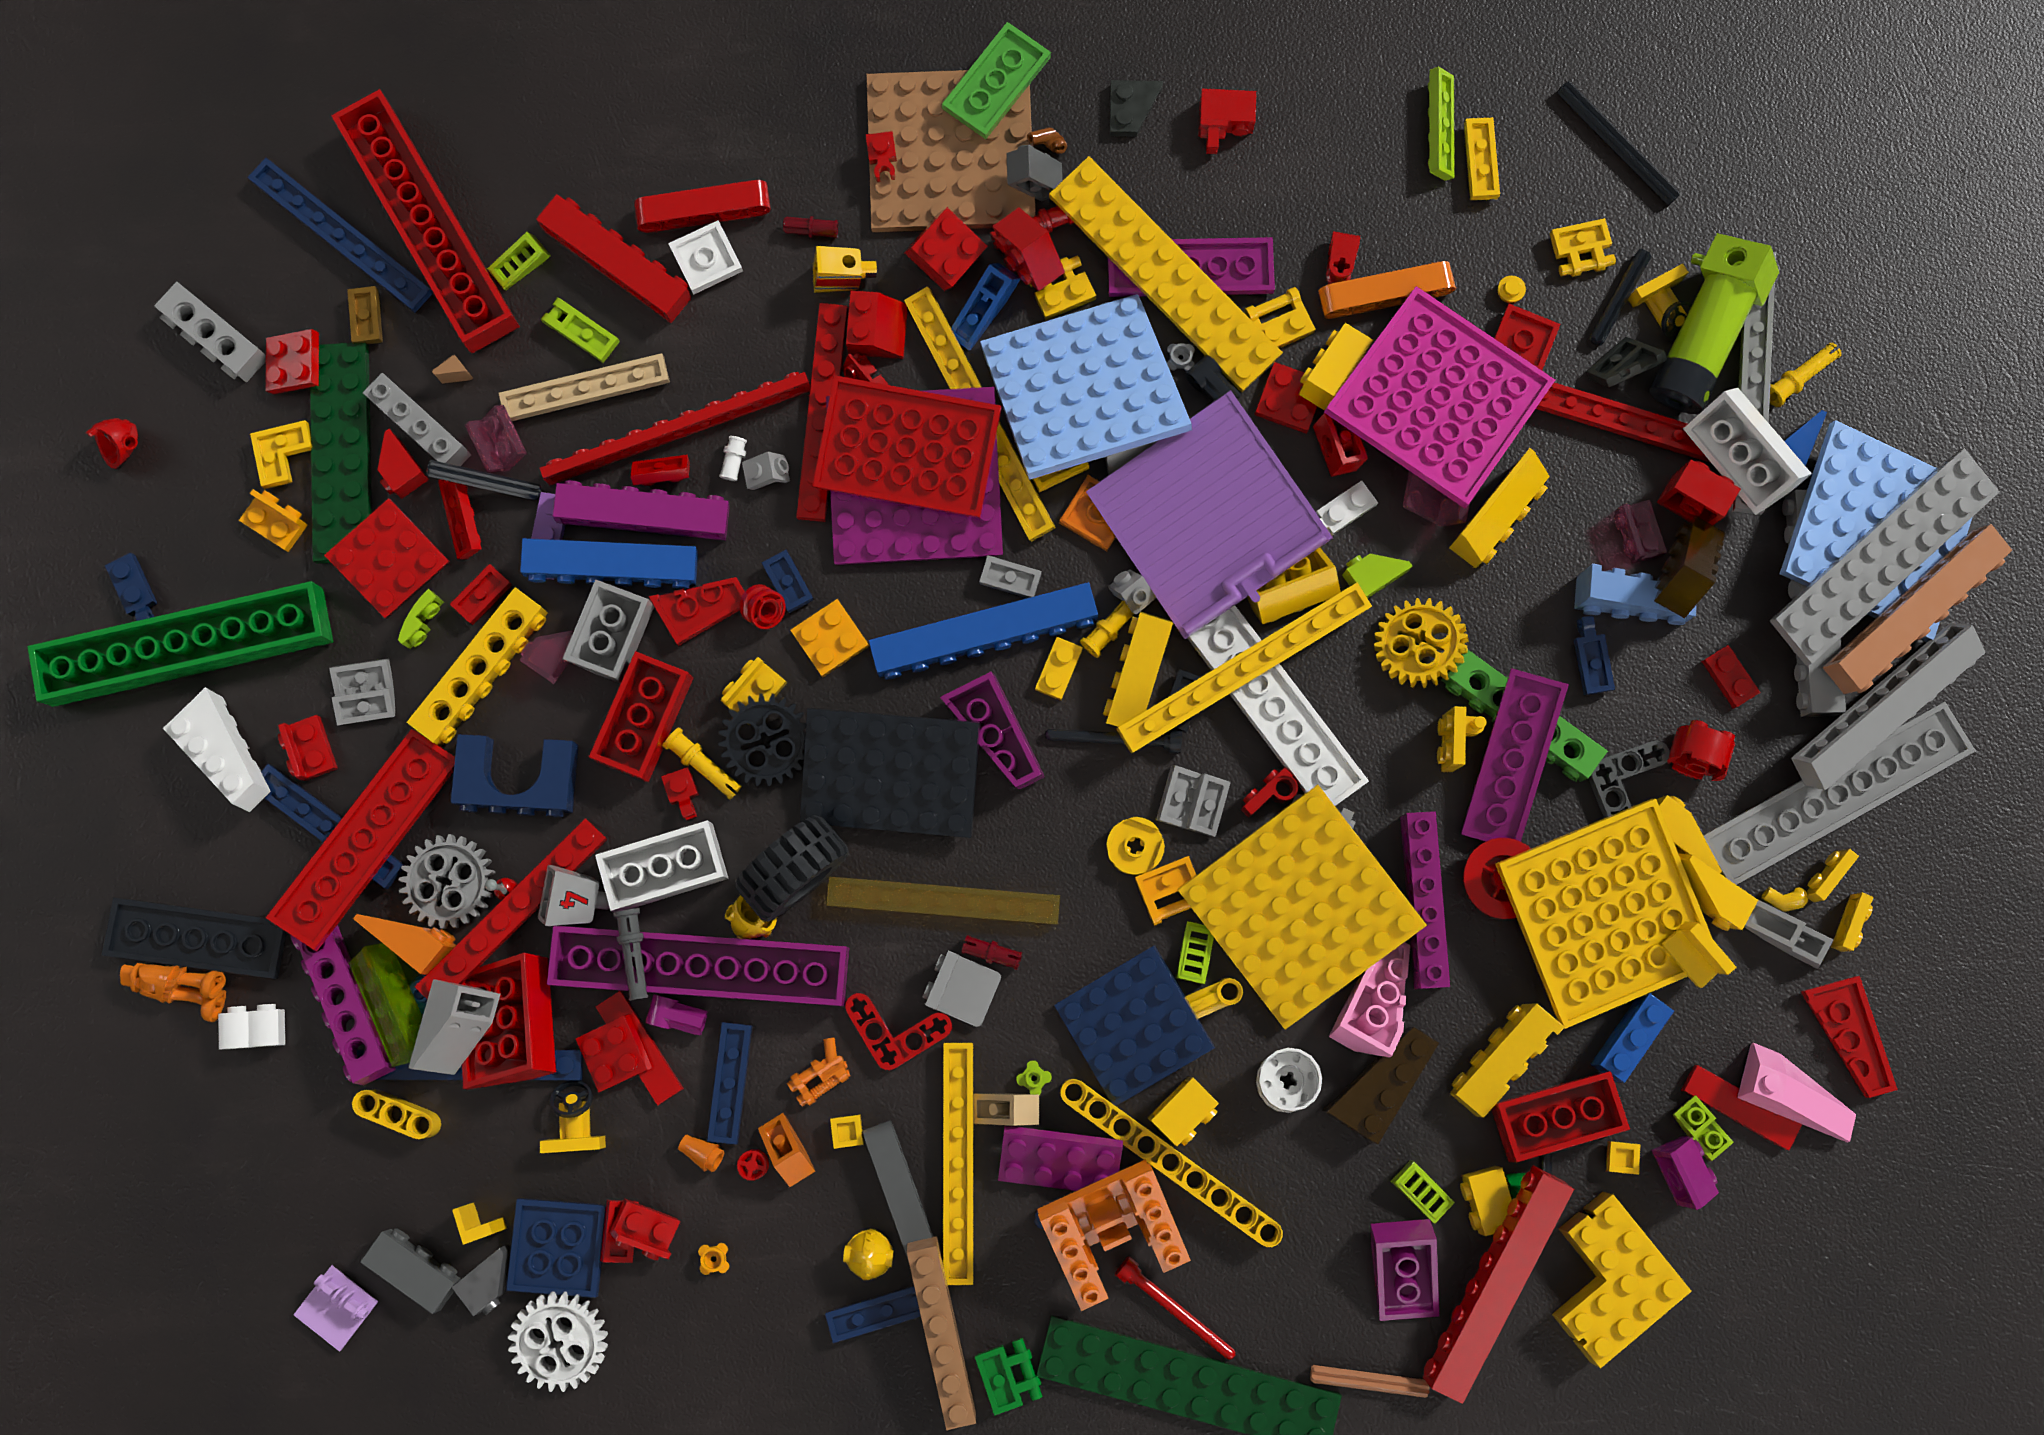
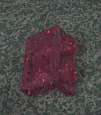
M495 405L481 420L468 421L465 424L487 472L508 471L527 454L504 405Z
M1650 500L1632 505L1626 503L1615 510V526L1618 530H1621L1624 539L1623 550L1625 555L1630 557L1631 563L1655 558L1667 553Z

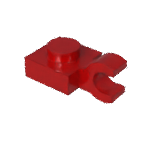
M686 767L661 776L670 804L679 803L682 816L686 821L696 818L697 814L691 798L698 796L699 793L690 768Z

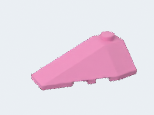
M1404 942L1360 975L1329 1035L1330 1038L1355 1052L1391 1057L1404 1029L1402 1018L1403 1007L1406 1004L1404 993L1405 981L1408 977L1409 944Z
M1751 1043L1737 1098L1842 1141L1850 1142L1856 1114L1782 1054L1756 1043Z

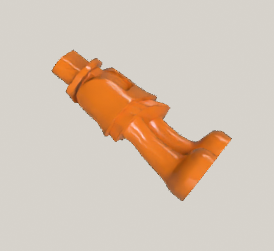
M137 963L135 966L124 964L120 970L121 985L131 987L132 992L137 993L140 991L141 995L156 999L162 1003L166 1001L170 1004L173 1000L197 1003L201 1005V1017L208 1022H215L218 1019V1014H221L226 999V991L222 990L226 982L223 972L210 971L206 974L186 973L187 967L179 968L178 965L161 966ZM181 985H187V986H192V987H196V988L184 987V986H181Z

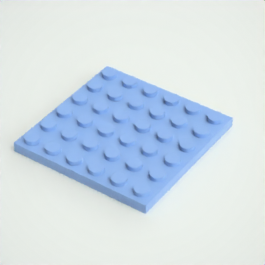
M1138 294L980 341L1029 480L1192 430L1191 421Z
M1835 420L1829 423L1780 574L1808 587L1938 468ZM1972 518L1869 611L1867 615L1877 618L1967 536ZM1940 621L1933 623L1929 627L1931 631L1921 640L1925 642L1933 640Z

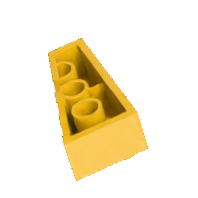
M1140 612L1138 618H1132L1128 633L1133 634L1131 644H1124L1120 661L1125 662L1122 673L1117 671L1115 673L1111 688L1116 689L1113 700H1107L1103 715L1108 716L1107 724L1120 727L1147 710L1173 621Z

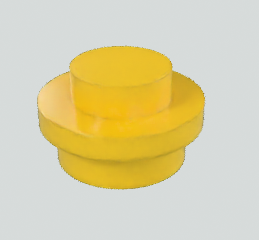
M1511 275L1504 277L1500 281L1497 291L1499 297L1504 302L1516 303L1525 295L1526 286L1522 279Z

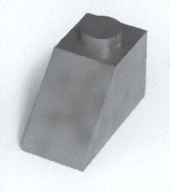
M508 1245L499 1248L452 1287L473 1316L482 1311L487 1315L500 1304L498 1298L505 1293L511 1251Z

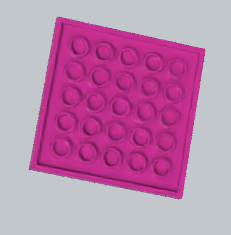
M1416 286L1332 399L1324 413L1448 498L1466 508L1555 382V379Z

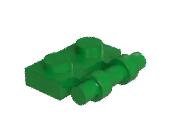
M1023 1338L1012 1341L1015 1351L1012 1355H1006L1003 1345L975 1355L994 1416L1022 1406L1023 1402L1020 1393L1028 1390L1031 1401L1043 1397L1039 1387L1042 1384L1041 1380L1035 1375L1030 1360L1032 1354L1030 1348L1026 1349ZM1017 1364L1020 1365L1024 1377L1019 1382L1015 1381L1011 1366Z

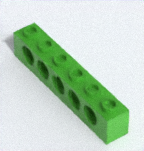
M1468 650V653L1461 654L1464 657L1463 664L1455 662L1458 672L1454 673L1448 670L1449 680L1442 678L1441 681L1446 684L1445 688L1456 696L1462 695L1469 700L1468 704L1471 708L1479 713L1485 712L1493 718L1492 722L1494 723L1499 707L1494 704L1493 695H1503L1507 677ZM1471 677L1477 678L1481 682L1480 690H1475L1470 686L1469 680ZM1559 716L1546 762L1557 764L1563 769L1562 773L1573 781L1579 780L1581 782L1590 777L1608 751ZM1565 745L1573 748V759L1568 758L1564 754Z

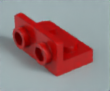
M314 715L290 725L286 723L278 725L280 730L278 740L281 747L287 751L289 760L286 763L292 776L307 781L338 769L320 716Z
M624 1199L609 1233L616 1240L615 1244L623 1249L631 1251L635 1247L643 1250L642 1254L653 1260H658L659 1257L669 1259L671 1253L668 1247L680 1221L678 1218Z

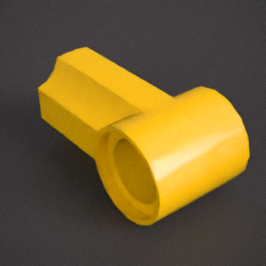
M1224 978L1185 997L1199 1019L1239 1002L1243 995V989L1241 984L1235 979ZM1226 983H1233L1237 988V994L1233 999H1224L1221 995V988Z

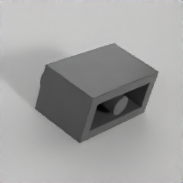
M1021 145L1017 150L1006 153L1008 185L1031 197H1035V199L1041 202L1050 199L1049 193L1063 181L1062 163L1050 155L1038 151L1031 145Z

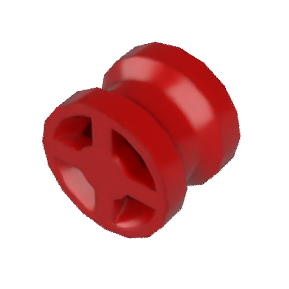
M752 1149L743 1153L737 1162L739 1174L744 1179L752 1181L763 1177L769 1169L768 1156L759 1149Z

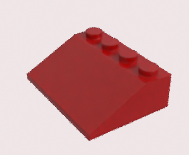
M522 953L479 967L461 984L500 994L493 1023L462 1064L463 1089L468 1090L531 1080L556 1073L550 985H547L548 958Z

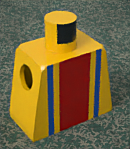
M816 246L812 266L814 293L859 289L861 278L877 277L876 261H861V251L859 249Z

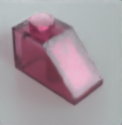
M574 630L536 637L533 642L530 641L521 652L522 658L519 661L554 684L569 664L568 661L563 659V656Z

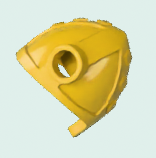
M741 895L737 898L734 905L732 904L728 907L725 913V919L731 922L732 930L739 939H751L760 936L767 938L777 922V918L769 922L761 920Z
M870 1228L854 1235L848 1244L845 1245L843 1262H846L850 1270L863 1280H870L884 1274L889 1267H892L894 1250L889 1240L882 1233Z

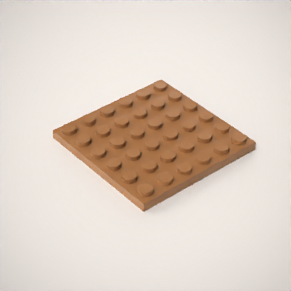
M968 70L867 74L868 134L893 131L897 158L896 162H890L895 168V180H891L888 171H882L880 173L881 182H877L874 175V168L877 164L870 165L869 163L872 232L923 231L938 213L946 207L970 229L993 228V225L1018 207L1030 217H1034L1035 197H1031L1009 186L1007 183L1006 153L1017 150L1021 145H1029L1027 134L1032 132L1030 85L988 138L984 139L942 109V103Z

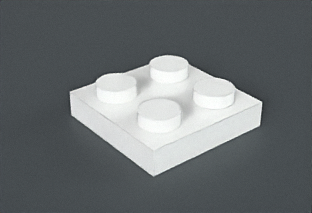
M719 221L668 243L693 295L743 272Z

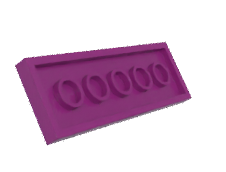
M1273 237L1172 239L1226 295L1274 294ZM1108 257L1109 297H1128L1136 294L1146 296Z
M1510 668L1461 830L1462 835L1482 841L1495 838H1511L1521 842L1569 684Z

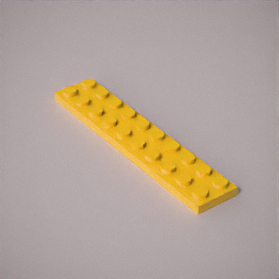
M1090 156L1049 193V198L1204 355L1211 356L1218 363L1222 373L1241 393L1282 355L1283 352Z

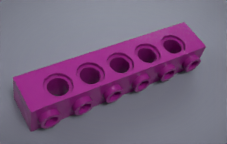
M1436 812L1406 813L1400 817L1407 900L1427 924L1426 927L1410 938L1414 989L1450 987Z
M338 925L325 940L322 949L318 952L291 935L292 943L302 954V968L311 977L314 984L311 987L315 999L321 1002L323 1007V1021L328 1028H331L335 1037L332 1039L333 1046L336 1052L342 1055L344 1060L343 1071L346 1078L354 1084L364 1086L396 1070ZM333 965V974L326 978L327 968ZM343 991L344 999L337 1005L336 997ZM353 1017L355 1025L350 1031H347L346 1024ZM364 1044L365 1053L362 1057L358 1058L357 1049L360 1045Z

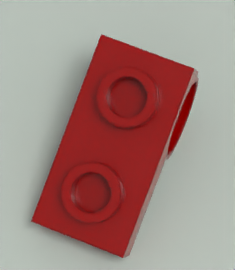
M1286 768L1280 772L1274 769L1263 780L1267 784L1263 789L1258 792L1254 788L1243 799L1246 805L1241 811L1249 818L1269 798L1281 804L1290 801L1298 791V785L1292 777L1293 775ZM1278 782H1284L1289 786L1290 793L1288 796H1281L1277 793L1276 784Z

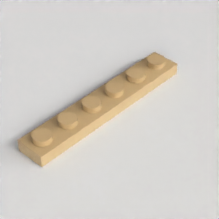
M661 353L500 392L499 396L504 419L507 422L667 384L670 383L665 359Z

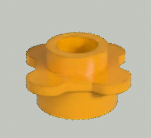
M719 1243L717 1246L711 1247L705 1244L699 1248L698 1253L701 1256L700 1271L702 1274L708 1275L710 1272L716 1271L725 1273L729 1269V1263L726 1261V1253L728 1252L726 1244ZM712 1256L717 1258L715 1262L711 1260Z

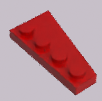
M1853 976L1800 991L1864 1097L1871 1098L1898 1090L1860 976Z

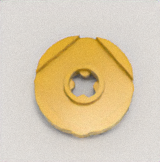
M1141 817L1128 818L1115 825L1108 836L1106 844L1110 862L1119 871L1128 875L1144 874L1155 868L1163 857L1165 847L1162 834L1153 822ZM1137 838L1140 840L1143 851H1137L1136 854L1130 853L1131 848L1127 846L1128 841L1133 842Z

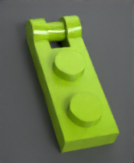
M557 298L552 304L554 306L549 314L545 313L541 321L604 363L619 344V339L562 299ZM562 314L567 315L561 323L559 321V318L562 316Z

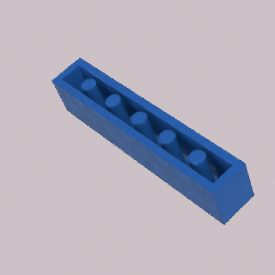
M522 538L521 573L524 577H528V581L546 582V578H555L558 583L573 584L575 579L586 580V584L593 585L595 580L601 582L615 581L617 586H632V582H643V586L659 588L661 583L672 584L673 588L689 589V585H696L698 551L695 546Z

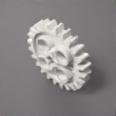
M554 1291L551 1292L548 1296V1301L541 1294L536 1299V1303L529 1301L526 1305L527 1310L521 1309L517 1315L520 1320H515L511 1325L516 1331L511 1332L508 1339L515 1343L509 1347L508 1351L517 1352V1355L511 1362H521L522 1366L518 1374L527 1371L529 1376L526 1382L528 1383L534 1378L538 1379V1389L544 1383H548L549 1392L553 1391L556 1384H559L562 1392H565L568 1383L575 1389L578 1387L580 1379L586 1383L590 1378V1373L595 1374L599 1368L597 1363H602L605 1358L600 1352H604L608 1347L607 1343L602 1342L608 1335V1332L599 1331L605 1321H595L594 1317L599 1310L595 1309L589 1312L587 1308L590 1301H586L582 1305L578 1304V1294L572 1301L568 1300L566 1291H564L560 1299H557ZM547 1317H549L552 1320V1324L549 1320L546 1319ZM560 1317L570 1319L572 1327L564 1326L560 1321ZM532 1329H540L544 1333L545 1338L536 1337ZM572 1345L581 1346L584 1354L575 1353ZM550 1356L554 1358L556 1365L547 1364L544 1357Z

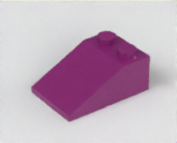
M1430 1219L1370 1224L1379 1320L1438 1317L1437 1239Z

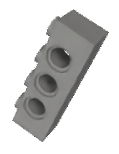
M178 282L154 305L163 313L159 317L172 329L176 325L183 330L180 335L193 346L197 342L203 346L200 352L213 363L217 359L224 364L221 369L231 378L235 379L239 376L247 383L266 362V355ZM190 314H193V317L189 321H186V318ZM214 330L212 336L206 338L207 334ZM234 347L233 352L229 355H226L227 351L230 348Z
M381 373L363 392L370 401L436 461L461 466L471 456L461 443L385 374Z

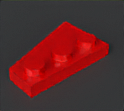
M737 577L703 584L700 587L686 590L680 589L675 590L673 593L657 594L648 597L676 644L680 646L740 610V600L745 591Z

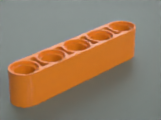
M1442 261L1332 283L1323 286L1318 292L1324 317L1326 319H1333L1402 305L1416 286L1433 298L1451 294L1456 290L1450 263Z

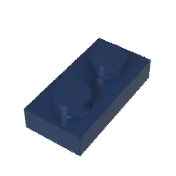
M787 550L762 562L777 592L784 598L786 609L789 613L814 600Z

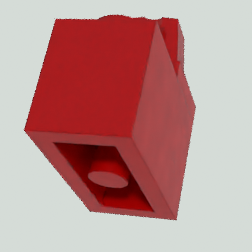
M1202 89L1199 101L1198 137L1206 138V154H1217L1219 139H1225L1226 133H1232L1236 136L1253 134L1256 122L1257 91Z

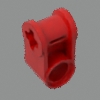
M1333 231L1326 271V281L1328 284L1350 280L1359 249L1360 236Z

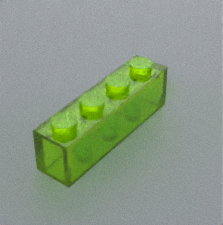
M383 943L365 946L349 962L350 968L392 1067L410 1063L423 1018L396 954Z

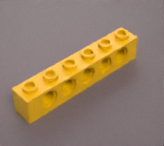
M515 587L409 718L407 723L431 742L441 747L444 743H449L456 735L457 730L455 729L462 720L466 721L475 710L473 706L477 701L489 694L493 687L492 683L497 676H502L508 670L511 664L509 661L513 656L525 649L528 644L527 639L533 631H538L546 621L545 616L548 612ZM516 618H521V626L516 630H511V622ZM503 640L504 646L502 650L493 652L494 643ZM485 662V671L480 675H476V666L479 663ZM462 685H467L468 691L466 695L458 698V688ZM445 707H449V716L445 720H440V711Z

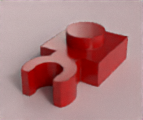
M893 131L866 134L870 165L877 164L874 168L876 181L881 182L880 173L882 171H888L891 180H895V168L890 163L897 161Z

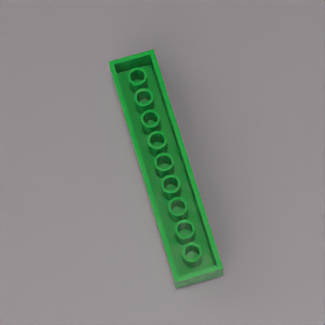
M310 581L27 647L36 701L55 707L333 643L324 590Z

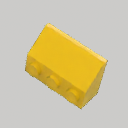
M1319 547L1256 590L1260 596L1259 602H1253L1250 596L1247 598L1253 612L1261 623L1265 624L1274 622L1291 613L1302 611L1319 602L1327 601L1341 591L1336 567Z

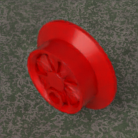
M1495 838L1482 843L1470 854L1464 867V886L1469 899L1480 911L1498 919L1517 918L1495 863L1531 849L1529 846L1511 838Z

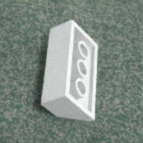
M1739 388L1724 391L1683 428L1720 474L1730 478L1734 485L1741 488L1738 495L1755 515L1787 495L1812 474Z

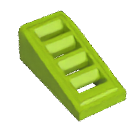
M526 232L487 269L502 288L507 290L540 266L551 255L534 235ZM530 246H531V247L534 249V251H535V253H534L533 255H532V254L530 253V251L528 250V248H529ZM522 253L527 260L523 262L518 256ZM511 260L519 267L517 270L509 263ZM503 266L510 273L508 278L500 270Z
M1187 921L1175 975L1176 979L1205 984L1214 939L1205 925ZM1191 931L1207 934V940L1190 937ZM1189 942L1205 946L1204 951L1188 948ZM1187 954L1203 957L1202 963L1186 959ZM1185 965L1200 968V973L1185 971Z
M1412 1160L1390 1181L1433 1224H1436L1455 1203ZM1414 1174L1418 1175L1419 1177L1407 1188L1405 1186L1407 1181ZM1424 1181L1427 1185L1415 1196L1413 1192ZM1432 1189L1435 1194L1423 1204L1421 1200ZM1441 1198L1444 1202L1432 1213L1429 1208Z

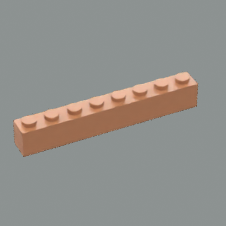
M1992 524L1972 530L1822 668L1843 694L1866 691L1873 685V678L1887 672L1893 666L1891 662L1895 658L1902 657L1911 650V643L1925 637L1931 631L1929 627L1933 623L1946 618L1949 615V608L1963 602L1968 597L1967 592L1971 588H1976L1987 580L1985 575L1988 572L2001 567L2005 563L2004 558L2012 549Z

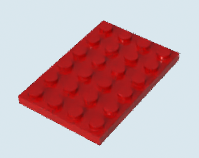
M834 375L813 487L981 519L1001 405Z

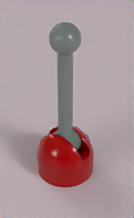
M501 878L497 882L489 879L485 882V888L488 891H494L495 896L500 900H503L506 897L505 894L510 893L518 885L510 878Z

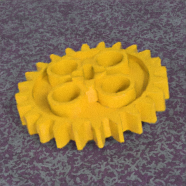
M1416 598L1414 606H1411L1406 600L1404 602L1405 609L1403 610L1395 605V615L1386 613L1385 617L1388 623L1379 622V629L1382 632H1375V638L1379 642L1374 643L1375 651H1378L1376 657L1378 662H1382V670H1389L1391 679L1399 675V683L1401 685L1409 679L1412 688H1414L1417 681H1421L1423 688H1426L1427 680H1432L1436 686L1438 685L1437 677L1439 676L1449 680L1447 671L1450 670L1457 673L1458 670L1455 662L1463 664L1464 657L1461 654L1468 653L1467 645H1465V643L1469 642L1468 634H1463L1466 632L1465 624H1459L1461 622L1460 615L1452 616L1453 608L1451 606L1443 611L1442 601H1439L1436 606H1432L1431 598H1428L1425 605H1421L1420 599ZM1413 622L1421 623L1416 629L1408 627ZM1441 632L1447 634L1445 638L1440 640L1434 638L1436 634ZM1400 646L1408 647V650L1404 653L1395 652ZM1428 656L1435 658L1429 664L1421 662L1423 658Z

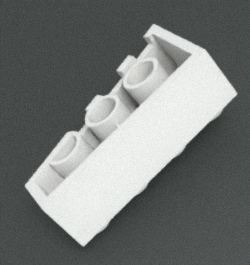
M205 687L163 729L233 805L250 812L271 791L256 761L252 760L248 752L249 747L245 740L241 738L236 728L237 724L226 708L227 704L224 698Z

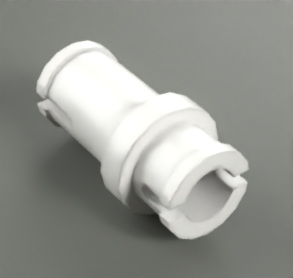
M729 436L728 445L724 446L723 450L725 458L719 477L729 481H737L741 460L746 455L744 447L747 440L736 436Z

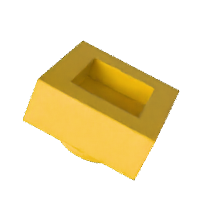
M861 1114L830 1119L834 1149L864 1144Z
M1607 1141L1606 1171L1639 1175L1640 1144Z

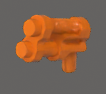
M835 1038L823 1039L825 1059L821 1062L816 1059L810 1062L812 1066L800 1074L796 1072L790 1076L792 1080L787 1082L788 1087L793 1093L796 1090L800 1091L801 1094L796 1098L802 1107L807 1103L809 1106L816 1102L815 1099L825 1094V1092L832 1089L839 1082L843 1083L850 1077V1072L847 1070V1062L844 1061L842 1056H837ZM819 1076L822 1082L809 1090L806 1084Z

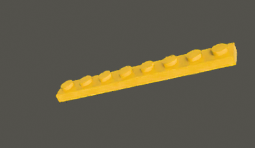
M944 1043L943 1267L947 1285H973V1043Z

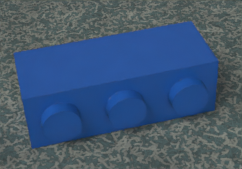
M1651 993L1636 998L1591 1062V1065L1600 1072L1611 1071L1614 1082L1625 1083L1674 1010Z

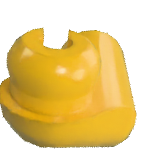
M1768 887L1762 895L1763 900L1783 912L1803 908L1808 902V894L1803 888H1795L1791 893L1783 895Z

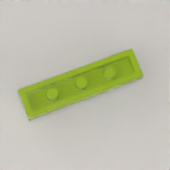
M1438 66L1429 70L1428 115L1430 118V132L1428 134V141L1430 143V158L1428 166L1430 173L1447 181L1454 178V76Z

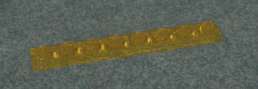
M829 877L827 906L1052 925H1058L1060 895Z

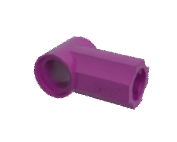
M653 994L645 1023L666 1029L675 1028L694 1035H702L708 1011L680 1004L675 999Z

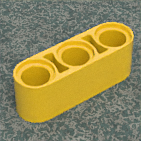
M381 1090L360 1091L352 1101L353 1110L360 1117L415 1139L433 1137L441 1128V1119L436 1113ZM369 1095L375 1100V1106L371 1111L365 1106V1100ZM396 1106L402 1111V1117L398 1122L392 1118V1110ZM422 1117H425L429 1122V1129L426 1133L419 1129L418 1124Z

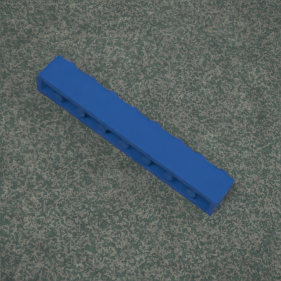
M1088 582L871 639L869 643L879 678L885 677V680L900 677L903 671L912 669L913 672H921L929 669V664L940 662V665L951 664L957 661L956 657L967 655L968 658L983 655V650L986 649L1004 650L1011 647V643L1022 640V643L1034 642L1039 639V635L1049 633L1050 636H1057L1065 633L1066 628L1077 626V629L1087 628L1094 625L1093 621L1097 620L1098 612L1090 583Z

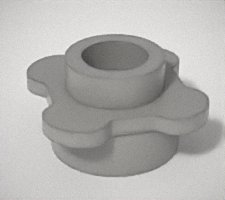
M1170 344L1167 348L1169 353L1168 368L1172 371L1176 369L1188 371L1194 366L1192 361L1195 351L1194 347L1191 344ZM1179 355L1183 356L1182 360L1178 358Z

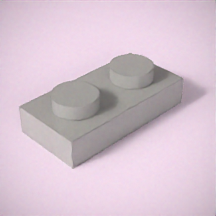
M987 556L979 583L1021 597L1031 598L1035 597L1042 571Z

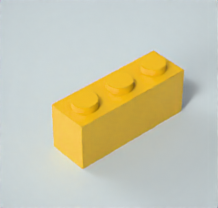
M1347 323L1343 325L1339 332L1334 330L1326 342V345L1329 346L1328 349L1325 351L1321 348L1313 361L1316 365L1315 368L1311 369L1308 367L1300 382L1304 385L1299 395L1325 410L1361 362L1373 339Z

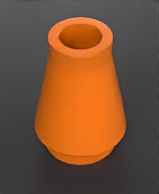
M688 1134L683 1137L678 1147L679 1151L683 1152L703 1171L709 1170L714 1172L724 1157V1150L720 1149L719 1144L697 1139Z

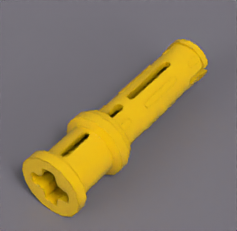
M1828 343L1826 347L1796 370L1784 372L1779 381L1774 385L1770 384V404L1775 407H1781L1789 396L1801 392L1805 382L1841 357L1840 348L1829 354L1837 345Z
M1122 601L1105 620H1099L1096 623L1097 627L1086 638L1083 637L1080 640L1081 645L1092 656L1099 658L1101 656L1100 651L1111 640L1115 641L1117 639L1118 631L1134 615L1125 601Z
M680 727L674 730L665 740L662 747L672 750L681 758L683 765L694 767L726 795L729 800L732 799L736 794L727 786H731L738 792L742 785L738 784L701 752V745L692 743L682 734L683 730Z

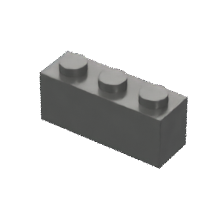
M396 1228L394 1230L382 1231L361 1260V1263L430 1313L434 1314L442 1310L454 1292L452 1287L461 1280L456 1275L457 1270L447 1263H438L432 1258L433 1253L427 1248L420 1245L416 1247L408 1241L410 1237L403 1231Z

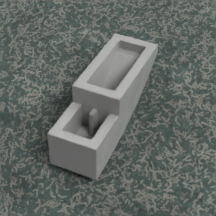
M1758 900L1744 926L1775 947L1816 969L1820 967L1833 942V939L1805 926V922Z

